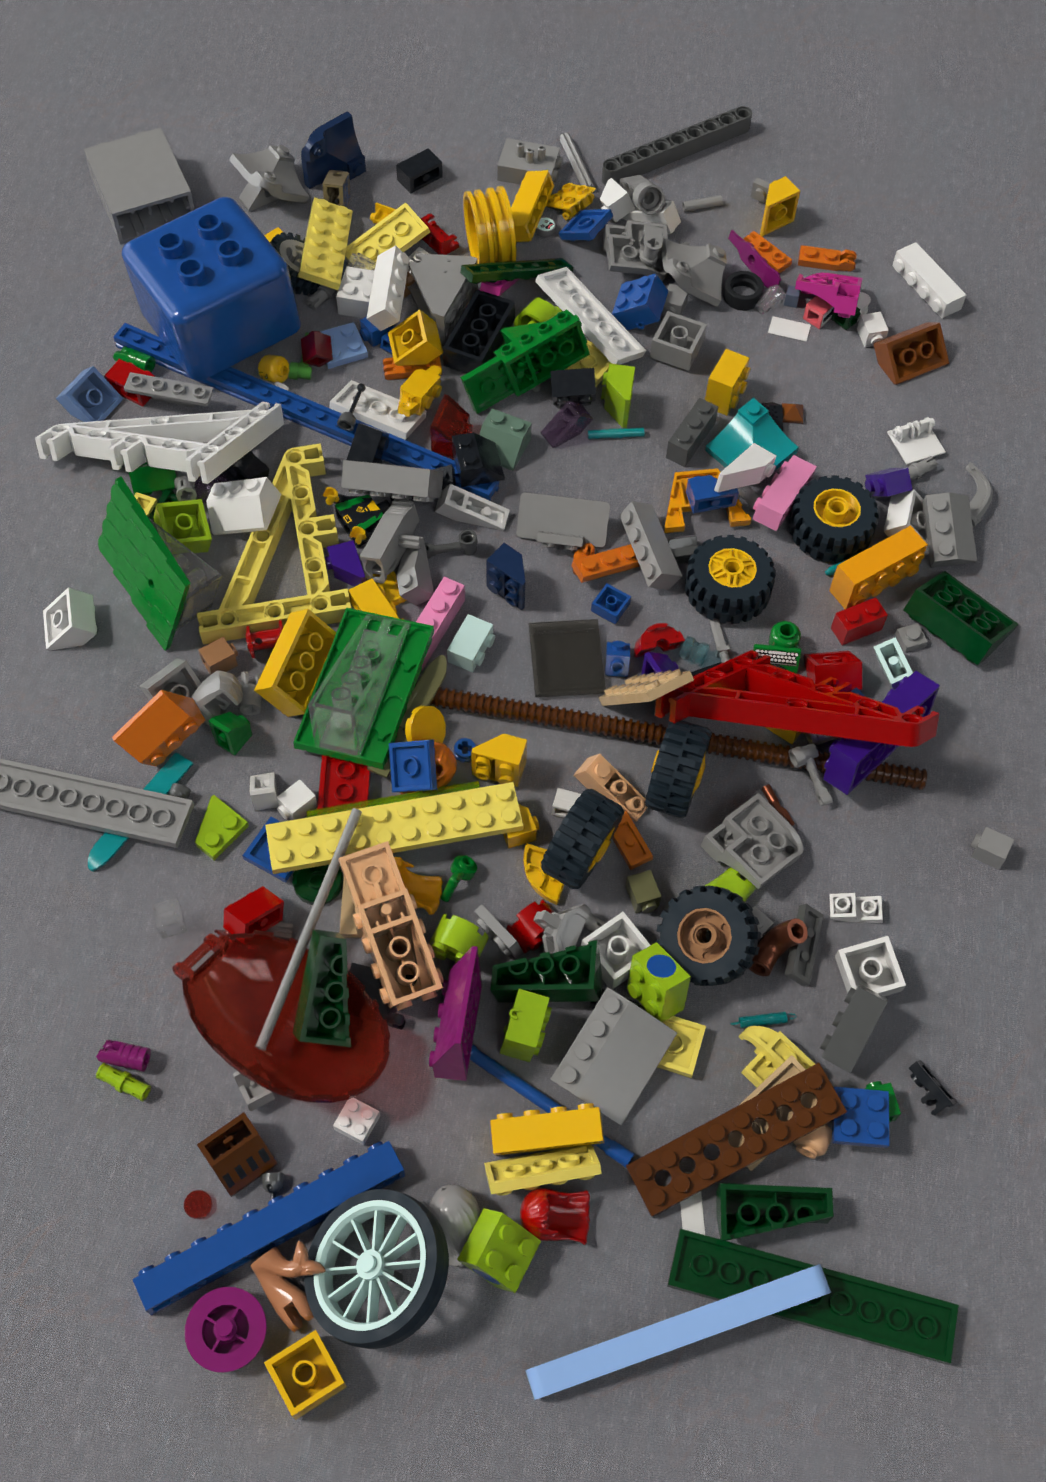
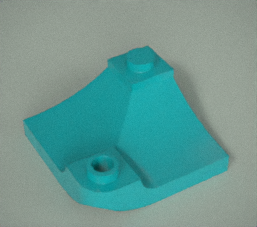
M752 398L738 410V413L730 423L706 445L705 451L726 468L755 443L776 455L773 464L776 466L774 470L776 471L782 466L784 461H788L798 452L799 447L778 427L769 415V410L755 398Z

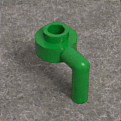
M466 855L455 857L450 867L452 876L440 896L443 901H450L461 880H471L477 871V864L471 857Z

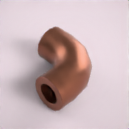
M794 918L782 922L769 930L758 942L757 947H760L758 955H755L753 958L754 963L749 968L750 971L759 976H769L777 960L787 949L805 942L808 936L805 923L800 919Z

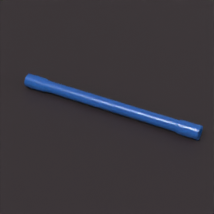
M472 1045L470 1060L547 1113H551V1108L562 1107L478 1050L475 1045ZM605 1135L604 1143L594 1144L603 1150L607 1156L625 1168L635 1155Z

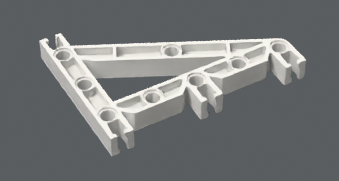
M261 402L252 410L58 424L35 437L41 459H46L51 454L52 460L59 461L74 451L76 456L110 460L113 470H120L125 464L126 472H132L147 462L150 467L187 472L188 481L195 482L201 476L202 483L208 484L283 426L284 420L281 404L276 403L269 409L270 404L268 402Z

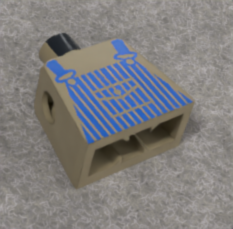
M329 170L323 181V196L325 200L348 208L350 200L348 172ZM337 198L339 199L338 204L334 202Z

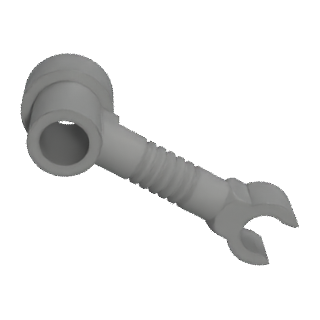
M811 743L802 748L798 746L790 749L788 753L794 767L798 768L806 765L815 787L819 805L825 806L832 803V797L824 786L814 758L819 756L816 746Z

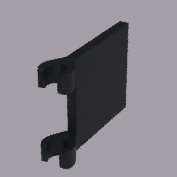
M352 963L347 975V987L349 988L348 1013L351 1016L386 1024L402 1030L406 1023L404 1016L398 1013H389L391 1009L389 1004H384L380 996L379 989L382 988L380 979L374 978L371 967ZM406 975L405 979H413V975Z

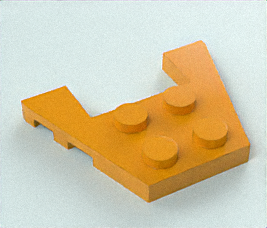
M718 468L675 472L664 533L684 532L685 530L682 512L692 511L686 495L688 479L707 475L718 479L720 474ZM737 499L736 506L726 508L730 527L750 525L751 517L744 512L739 499Z

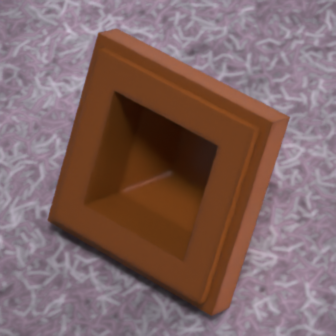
M782 403L783 422L803 424V405Z

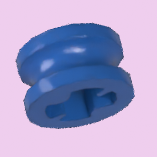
M461 738L455 743L454 754L458 761L463 763L471 761L472 748L476 747L471 739ZM462 747H468L467 754H462Z

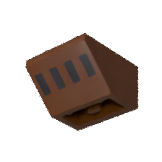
M244 1112L197 1144L230 1197L278 1165Z

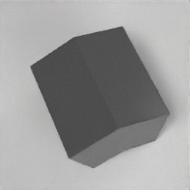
M688 536L667 540L677 564L689 563L690 556L698 547L697 537Z

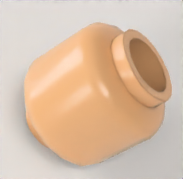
M826 1124L794 1141L796 1150L803 1156L811 1159L825 1155L832 1140V1130Z

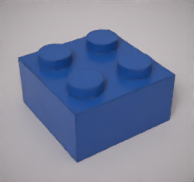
M606 583L592 602L591 611L616 624L629 607L631 596Z

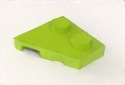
M213 795L210 798L195 844L215 861L249 827V824L239 814Z

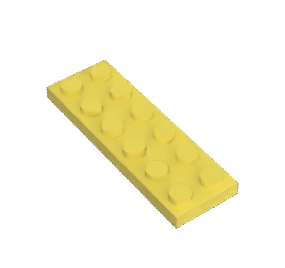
M314 197L298 273L299 278L339 290L353 210L330 203L325 199Z

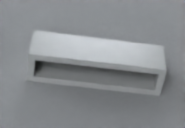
M631 501L619 516L648 587L669 590L682 577V574L652 504Z

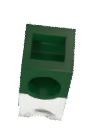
M860 292L855 316L851 315L850 318L840 317L838 313H834L833 309L831 320L845 330L849 329L859 321L862 314H867L868 305L871 302L870 296Z

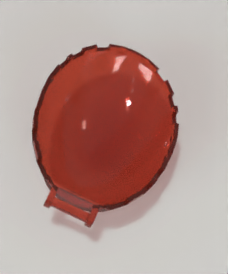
M254 930L253 933L232 934L228 941L223 942L214 934L209 933L203 939L204 942L183 962H177L172 967L174 974L182 980L183 997L189 1015L202 1037L230 1066L250 1081L272 1093L296 1101L311 1103H334L349 1100L372 1087L385 1070L390 1055V1033L386 1019L383 1020L378 1010L379 1004L376 999L372 1001L365 992V986L349 970L347 974V987L349 988L348 1013L350 1014L349 1037L351 1038V1047L300 1042L293 1034L309 949L305 951L266 1050L263 1051L255 1047L298 943L296 939L290 937L288 941L274 937L273 932ZM212 950L214 953L193 971L191 968Z

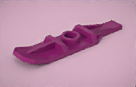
M731 230L728 239L738 249L744 264L752 273L761 278L764 286L770 290L777 289L781 282L779 272L769 266L767 260L762 258L752 243L746 242L734 230Z

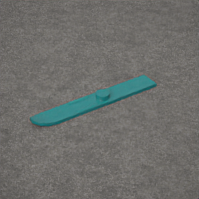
M175 752L143 790L167 795L172 784L179 782L193 766V762ZM105 832L89 853V870L95 871L104 866L126 843L129 837Z

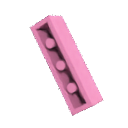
M795 455L791 457L789 462L784 461L779 470L780 474L776 473L770 485H767L762 493L763 498H757L753 509L756 510L753 520L777 531L792 510L794 499L799 494V490L812 480L817 466Z
M443 577L416 621L417 623L434 626L432 642L422 664V671L465 602V585L447 577Z

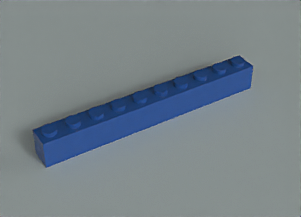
M380 1141L368 1148L367 1153L359 1157L358 1155H353L343 1162L344 1165L335 1170L330 1168L318 1175L319 1179L310 1184L303 1182L293 1189V1193L285 1197L280 1195L268 1202L269 1206L260 1211L258 1209L251 1210L242 1216L243 1220L234 1225L228 1223L217 1229V1234L210 1238H199L191 1243V1248L184 1252H173L166 1256L165 1262L156 1267L150 1265L138 1272L139 1276L132 1280L145 1310L150 1315L157 1313L263 1255L274 1247L325 1221L328 1215L347 1199L365 1191L383 1189L405 1177L404 1169L390 1142L387 1141L383 1144Z

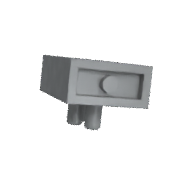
M507 138L497 165V181L521 185L527 171L549 170L552 181L557 182V169H561L563 157L560 156V147Z

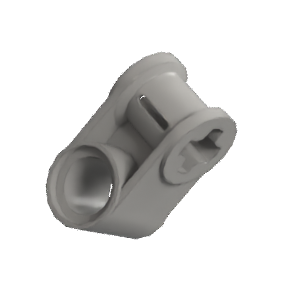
M643 224L639 239V258L643 263L650 265L656 263L658 251L662 247L664 228Z

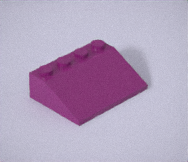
M472 946L450 969L448 980H444L442 995L445 996L444 1003H440L438 1008V1019H441L440 1026L435 1027L433 1036L436 1048L435 1051L430 1052L429 1067H433L435 1078L467 1080L482 992L478 947Z

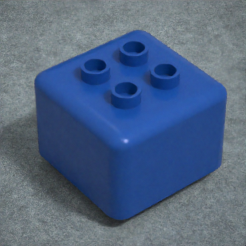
M220 197L127 242L122 249V258L143 316L187 376L193 380L207 379L295 334L301 327L287 263L241 206L230 197Z

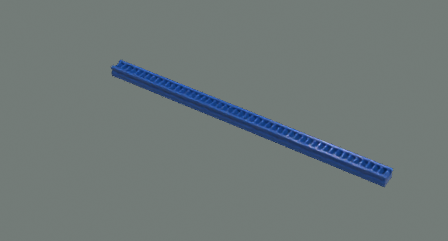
M124 323L113 338L117 348L122 349L126 346L151 355L155 358V364L188 377L160 337L127 323ZM232 367L207 379L195 380L255 406L261 402H268L270 409L276 403L281 404L283 418L349 446L352 444L358 424L368 425L356 420L354 429L352 431H345L337 425V421L342 413ZM389 433V446L383 452L382 460L397 466L436 469L452 464L455 469L457 487L491 501L494 492L499 490V481L461 487L454 460Z

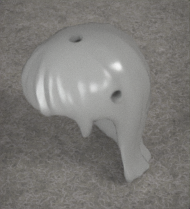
M448 1184L438 1189L434 1194L428 1210L438 1220L445 1234L448 1245L449 1265L463 1267L464 1265L457 1258L481 1214V1210L477 1200L464 1187Z

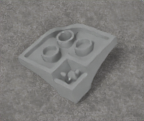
M270 145L268 149L256 153H232L229 161L250 184L260 186L277 199L307 203L309 195L305 192L298 179L294 167L295 158L289 153L288 148L283 145Z
M627 220L625 226L605 224L602 241L603 251H606L609 271L642 274L645 276L656 273L661 281L666 278L667 272L663 268L661 249L658 251L656 263L651 265L645 264L639 258V239L643 224L664 228L662 242L664 239L668 240L667 224Z
M664 239L661 253L665 272L672 275L677 285L683 291L717 307L721 302L722 277L727 264L724 249L710 243L706 246H688Z
M759 793L725 817L723 823L708 833L700 845L717 863L722 862L732 867L748 879L757 889L761 888L787 866L793 865L803 853V844L798 833Z

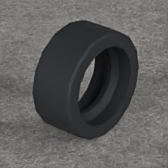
M749 271L734 272L725 281L723 298L731 308L743 311L754 309L762 300L764 283L755 273ZM737 286H746L755 293L745 296L737 294L732 289Z

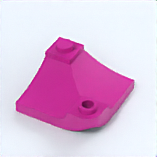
M816 273L804 278V275L799 274L795 289L801 290V293L813 294L822 298L834 307V313H838V316L850 318L851 315L855 316L863 278L833 273Z

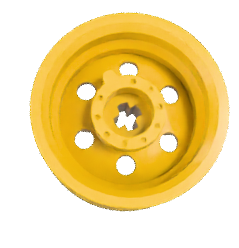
M497 186L496 191L493 187L487 188L485 195L481 189L475 190L473 195L471 191H465L463 210L470 256L478 258V264L516 261L514 222L505 188Z

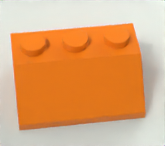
M160 690L112 738L138 762L157 767L165 761L169 754L179 748L186 738L195 733L206 720L193 698Z

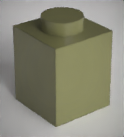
M651 870L627 877L625 888L635 913L642 911L643 913H649L656 910L660 905L661 894Z

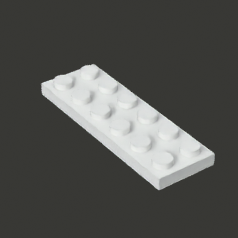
M567 267L537 276L535 282L562 311L567 309L573 315L576 314L582 323L583 334L605 355L610 363L621 365L644 356L646 352L644 347Z

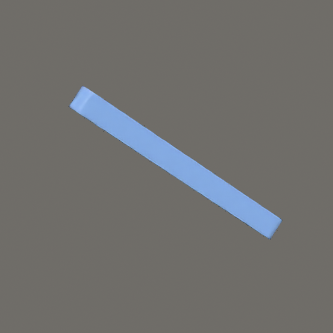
M821 1264L532 1367L525 1370L534 1400L824 1296L831 1293Z

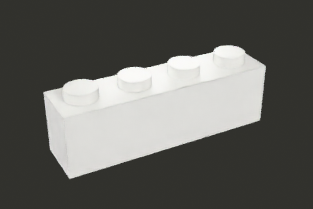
M917 242L896 251L892 266L913 287L919 296L928 303L934 312L941 318H944L962 309L966 294Z
M397 246L377 256L366 319L380 331L400 321L410 258Z

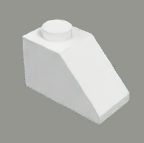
M610 178L600 197L603 205L601 209H611L613 213L612 220L616 223L633 211L635 207L629 194L616 181Z

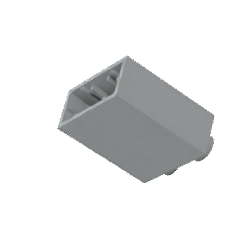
M161 127L146 132H138L135 135L118 140L99 143L96 146L84 149L92 181L120 244L127 243L195 210L191 190Z

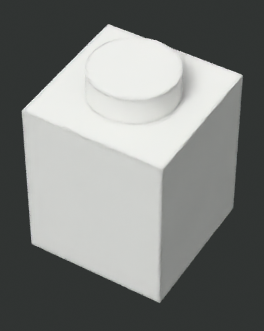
M881 312L862 314L857 326V331L864 348L873 347V343L885 339L889 331Z
M300 779L277 796L279 805L277 810L286 820L288 818L290 820L302 819L318 806L315 794Z

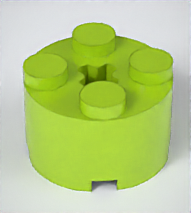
M537 297L515 318L514 326L546 322L559 312H562V310Z
M443 914L429 943L433 948L435 957L441 960L449 958L455 961L456 964L472 946L478 947V955L480 957L489 936L486 932H484L483 936L477 932L479 927L468 920L452 915L451 919H447V914Z

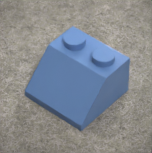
M94 366L83 370L56 397V400L70 415L83 422L103 421L124 399Z

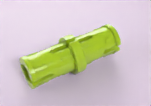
M102 1063L96 1072V1079L115 1087L117 1092H125L142 1102L146 1100L151 1091L149 1084L141 1082L132 1077L131 1073L117 1070L107 1063Z

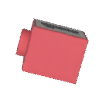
M815 296L806 304L803 319L820 329L831 319L834 307L822 298Z

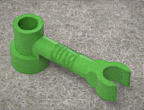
M302 356L300 363L290 362L289 379L298 380V378L311 380L312 367H309V364L303 363Z

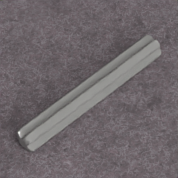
M568 132L562 133L560 135V142L580 184L593 187V182Z

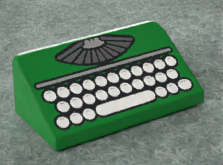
M754 644L753 651L758 652L756 660L762 658L763 655L771 656L770 665L797 673L801 655L800 648Z

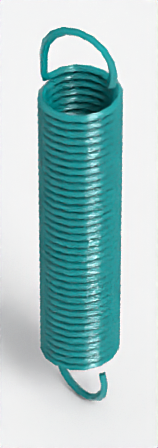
M778 1012L739 1017V1022L730 1023V1025L740 1023L741 1028H746L749 1026L788 1023L787 1015L795 1014Z

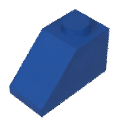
M711 475L696 476L688 479L686 495L694 514L736 506L739 494L738 489L716 492L714 489L717 478Z

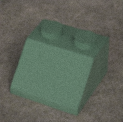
M491 409L482 424L479 435L496 443L502 467L514 471L531 441L532 423Z

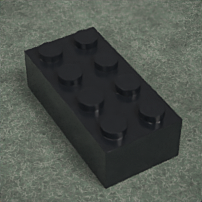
M477 289L443 347V366L469 373L493 359L495 356L494 351L499 349L504 340L501 330L511 327L515 320V302Z

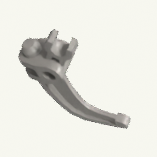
M970 462L966 466V470L972 475L977 485V492L969 503L972 527L974 528L981 521V517L992 501L993 489L986 476Z

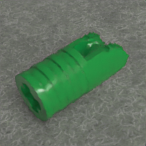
M126 346L121 351H116L112 356L116 362L119 359L131 362L136 367L151 373L156 363L153 356Z

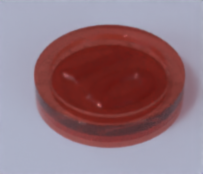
M195 1190L189 1193L184 1200V1210L193 1219L206 1217L212 1209L211 1197L202 1190Z

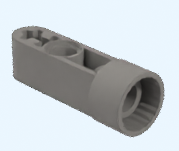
M641 175L620 179V186L629 194L632 203L643 213L651 215L662 209L665 195L660 187Z

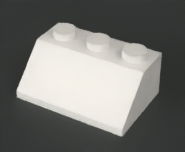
M267 477L214 483L206 500L211 533L213 535L267 530L282 494Z

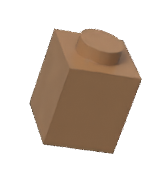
M224 637L198 649L202 663L210 675L216 670L227 672L238 666L236 660L238 652L233 643L228 644Z

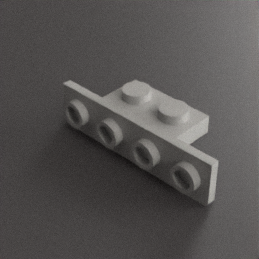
M130 372L124 386L125 392L151 396L153 400L190 407L195 405L208 406L214 392L213 387Z

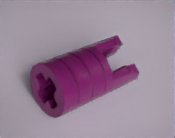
M106 1040L103 1049L99 1050L96 1057L98 1061L144 1072L149 1064L151 1049L134 1044Z

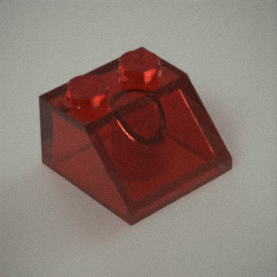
M444 394L430 426L431 451L454 460L452 436L471 433L473 425L470 424V414L447 394Z

